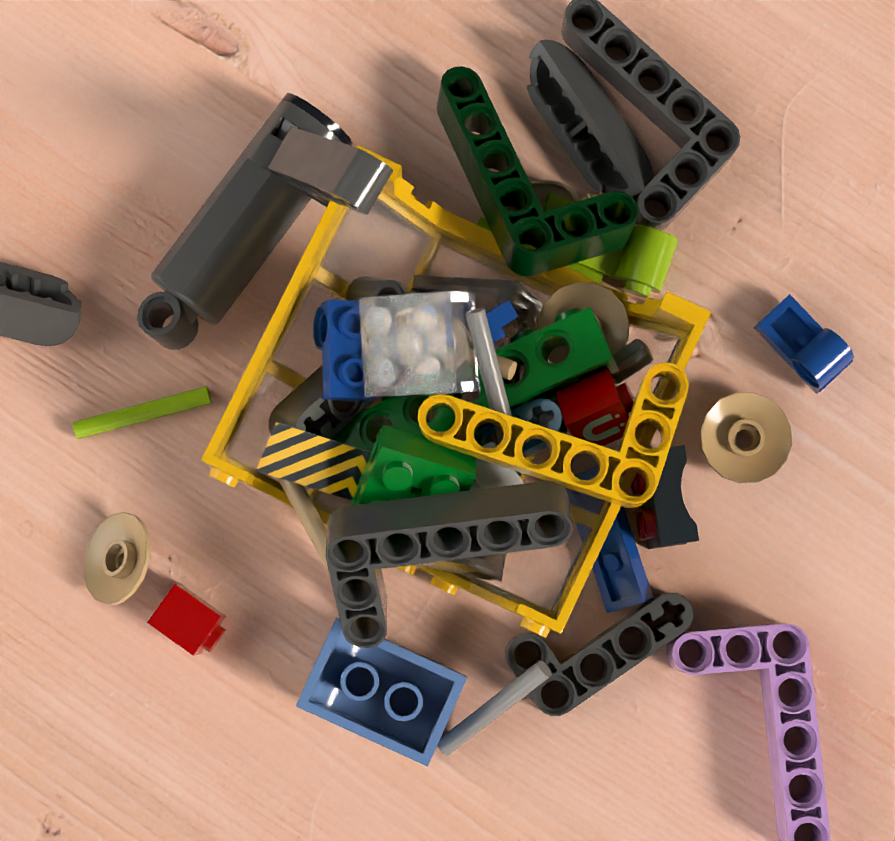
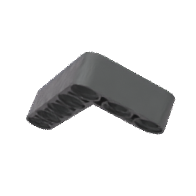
M572 0L565 10L561 29L562 38L565 43L681 148L644 187L646 190L642 191L636 200L639 214L635 224L663 231L729 162L740 145L741 136L739 129L725 114L598 0ZM578 17H585L593 23L594 27L589 30H580L574 26L572 20ZM608 47H619L624 50L627 58L620 61L613 60L608 57L605 50ZM644 76L653 77L659 83L660 89L655 91L646 90L640 85L638 79ZM676 106L688 108L693 115V120L680 121L674 116L672 108ZM717 136L721 138L726 145V151L716 152L710 149L706 143V137ZM678 168H688L695 174L696 183L690 185L683 184L677 179L675 170ZM658 200L664 205L666 215L659 218L651 216L645 210L644 202Z
M541 481L352 505L336 509L331 513L327 523L326 561L345 639L350 644L359 648L377 646L385 639L387 635V594L381 570L383 568L551 548L562 545L569 539L573 529L569 496L566 489L552 481Z

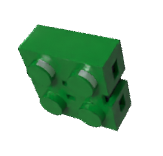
M382 425L352 498L351 506L470 491L477 476L476 458L436 445L423 436Z

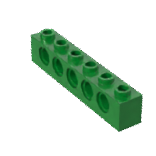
M590 307L583 310L580 308L567 310L555 318V323L540 330L536 328L523 330L511 338V343L495 350L496 355L515 361L517 366L525 367L524 376L514 384H506L505 378H502L510 410L540 398L554 401L557 399L555 392L609 368L612 374L620 371ZM566 346L570 348L569 355L564 361L557 364L548 362L549 354L556 347ZM463 364L449 371L430 373L424 378V383L409 390L399 388L390 391L381 398L382 402L363 409L331 440L371 452L376 442L377 433L382 428V425H393V428L425 437L421 432L418 422V411L423 401L437 394L462 399L464 391L471 386H481L479 397L472 403L489 408L480 369L475 367L469 368L467 364ZM437 408L435 417L427 425L436 432L448 431L455 423V415L447 408Z

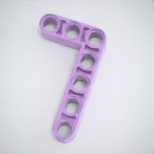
M772 623L685 631L670 641L666 646L668 663L673 669L681 673L701 675L760 669L779 840L794 841V833L797 827L804 823H810L813 828V838L811 841H830L831 836L810 648L804 631L794 624ZM784 631L791 637L793 645L791 652L786 657L781 658L774 652L773 640L778 633ZM738 635L745 641L747 650L745 656L740 661L734 662L727 656L726 644L730 638ZM692 639L699 645L701 654L698 662L694 665L686 666L680 660L679 648L685 641ZM790 678L796 683L798 693L792 703L785 705L779 699L778 688L784 680ZM797 726L802 732L803 742L797 750L788 752L783 743L784 735L789 728ZM803 774L808 781V790L801 798L793 799L789 793V783L795 776Z

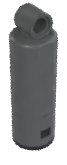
M287 93L152 272V281L163 289L164 292L153 293L142 301L138 309L137 320L139 327L163 347L170 350H180L187 347L198 333V316L210 324H218L312 199L267 169L290 127L350 146L353 144L350 137L332 119L306 100L291 93ZM173 315L171 323L163 327L165 320Z

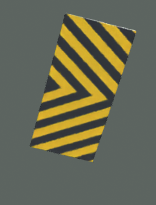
M276 422L255 471L352 501L371 452Z

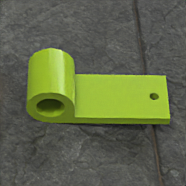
M548 193L543 211L574 202L556 194ZM608 219L612 223L620 224L616 220ZM635 225L628 242L623 248L577 262L576 264L624 282V291L646 298L650 297L651 292H661L679 240L675 236L659 229ZM566 231V232H565V233H567V234L570 235V236H574V237H577V236H578V235H576V234L573 233V232H569V231Z

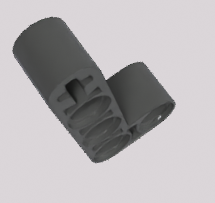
M290 127L267 167L270 172L325 207L331 201L364 215L369 214L393 172V169L387 164L359 148L294 127Z
M361 276L353 280L349 285L346 301L374 302L375 325L377 321L381 320L382 343L379 342V327L375 338V347L381 350L383 356L382 367L376 371V397H378L409 368L398 360L389 349L386 341L387 325L398 312L416 307L407 290L400 282ZM375 353V365H378L381 358L379 354ZM321 365L273 409L269 417V431L271 434L276 422L327 439H332L373 400H323V365Z
M661 593L654 596L653 600L647 601L560 662L541 637L531 633H521L514 636L506 646L505 659L516 678H518L529 668L520 667L514 659L516 647L524 641H532L537 645L540 655L538 661L546 663L552 675L528 695L543 713L550 716H561L580 705L685 632L692 623L693 608L683 595L678 593ZM663 603L667 606L676 605L679 610L674 614L676 623L662 622L655 626L653 630L659 634V637L655 639L651 628L641 621L640 618L645 615L646 621H654L664 613L661 607ZM628 627L636 628L642 636L641 647L632 654L625 653L619 645L620 634ZM589 654H598L604 662L603 673L595 680H586L580 671L582 659ZM552 680L560 681L566 689L564 701L555 707L545 705L541 699L543 686Z

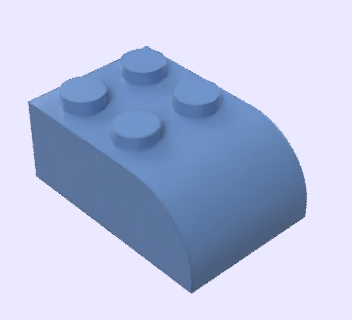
M336 617L296 707L428 767L467 680V676L386 638L374 647H356L345 639L340 618Z

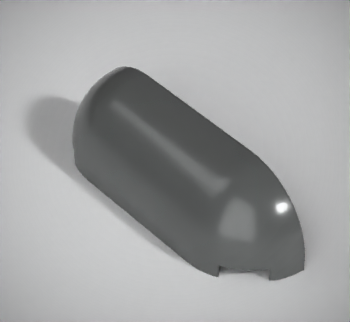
M540 40L529 58H532L530 67L531 84L527 85V90L533 104L585 181L599 193L619 191L632 197L646 190L644 187L653 179L650 160L592 72L573 51L563 44L553 40Z
M0 262V336L39 346H54L68 341L75 334L79 326L82 308L81 300H78L68 290V282L53 275Z

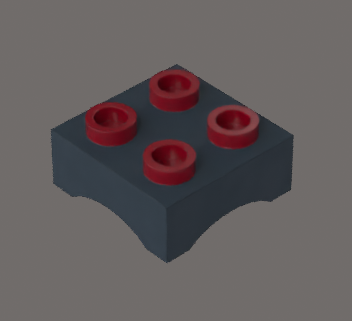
M685 445L670 447L655 493L642 504V512L636 513L638 536L640 541L647 540L648 549L684 545L689 542L699 541L697 524L690 517L682 497L681 480L683 469L687 463ZM637 472L631 484L633 494L642 495L645 491L646 483L643 476Z

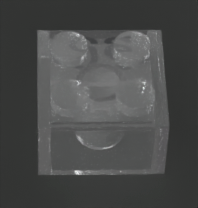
M445 291L359 298L364 397L479 391L478 361L465 315L467 311L475 309L474 292Z

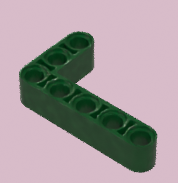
M463 66L453 67L443 74L436 108L438 116L501 254L511 271L520 276H535L617 251L626 245L639 214L638 205L633 197L624 192L614 191L543 211L479 75L472 69ZM488 169H495L499 172H493ZM504 206H511L517 210H509ZM608 219L616 220L620 224L612 223ZM566 231L573 232V233H575V234L578 235V236H577V237L570 236V235H568V234L565 233V232H566ZM521 244L532 245V246L535 247L536 249H534V250L527 249V248H525L524 246H522Z

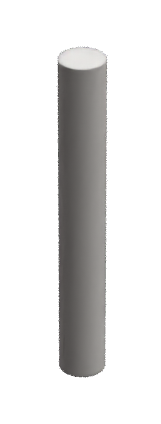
M485 308L469 310L465 315L489 408L512 416ZM494 425L498 443L500 444L503 439V433L498 426Z
M538 661L447 732L439 740L437 745L439 750L447 756L551 677V670L543 661Z

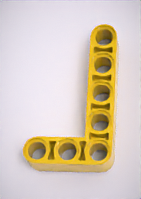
M663 362L650 368L639 385L618 451L444 394L433 395L423 401L418 411V422L425 438L436 445L544 481H552L565 488L622 507L634 508L641 506L649 500L657 489L688 394L689 381L682 368L673 363ZM657 377H666L671 380L676 388L675 398L666 401L655 397L651 391V381ZM437 408H447L455 415V423L448 431L436 432L427 425V417L430 412ZM486 423L498 426L503 433L501 443L493 448L480 446L474 438V433L478 427ZM644 423L655 426L661 435L659 446L655 448L641 446L636 440L635 428ZM532 439H540L546 442L550 448V458L542 464L528 462L522 453L524 444ZM579 455L592 457L598 466L597 476L587 481L578 479L571 471V460ZM631 470L643 476L646 486L642 495L633 497L622 491L619 478L623 472Z

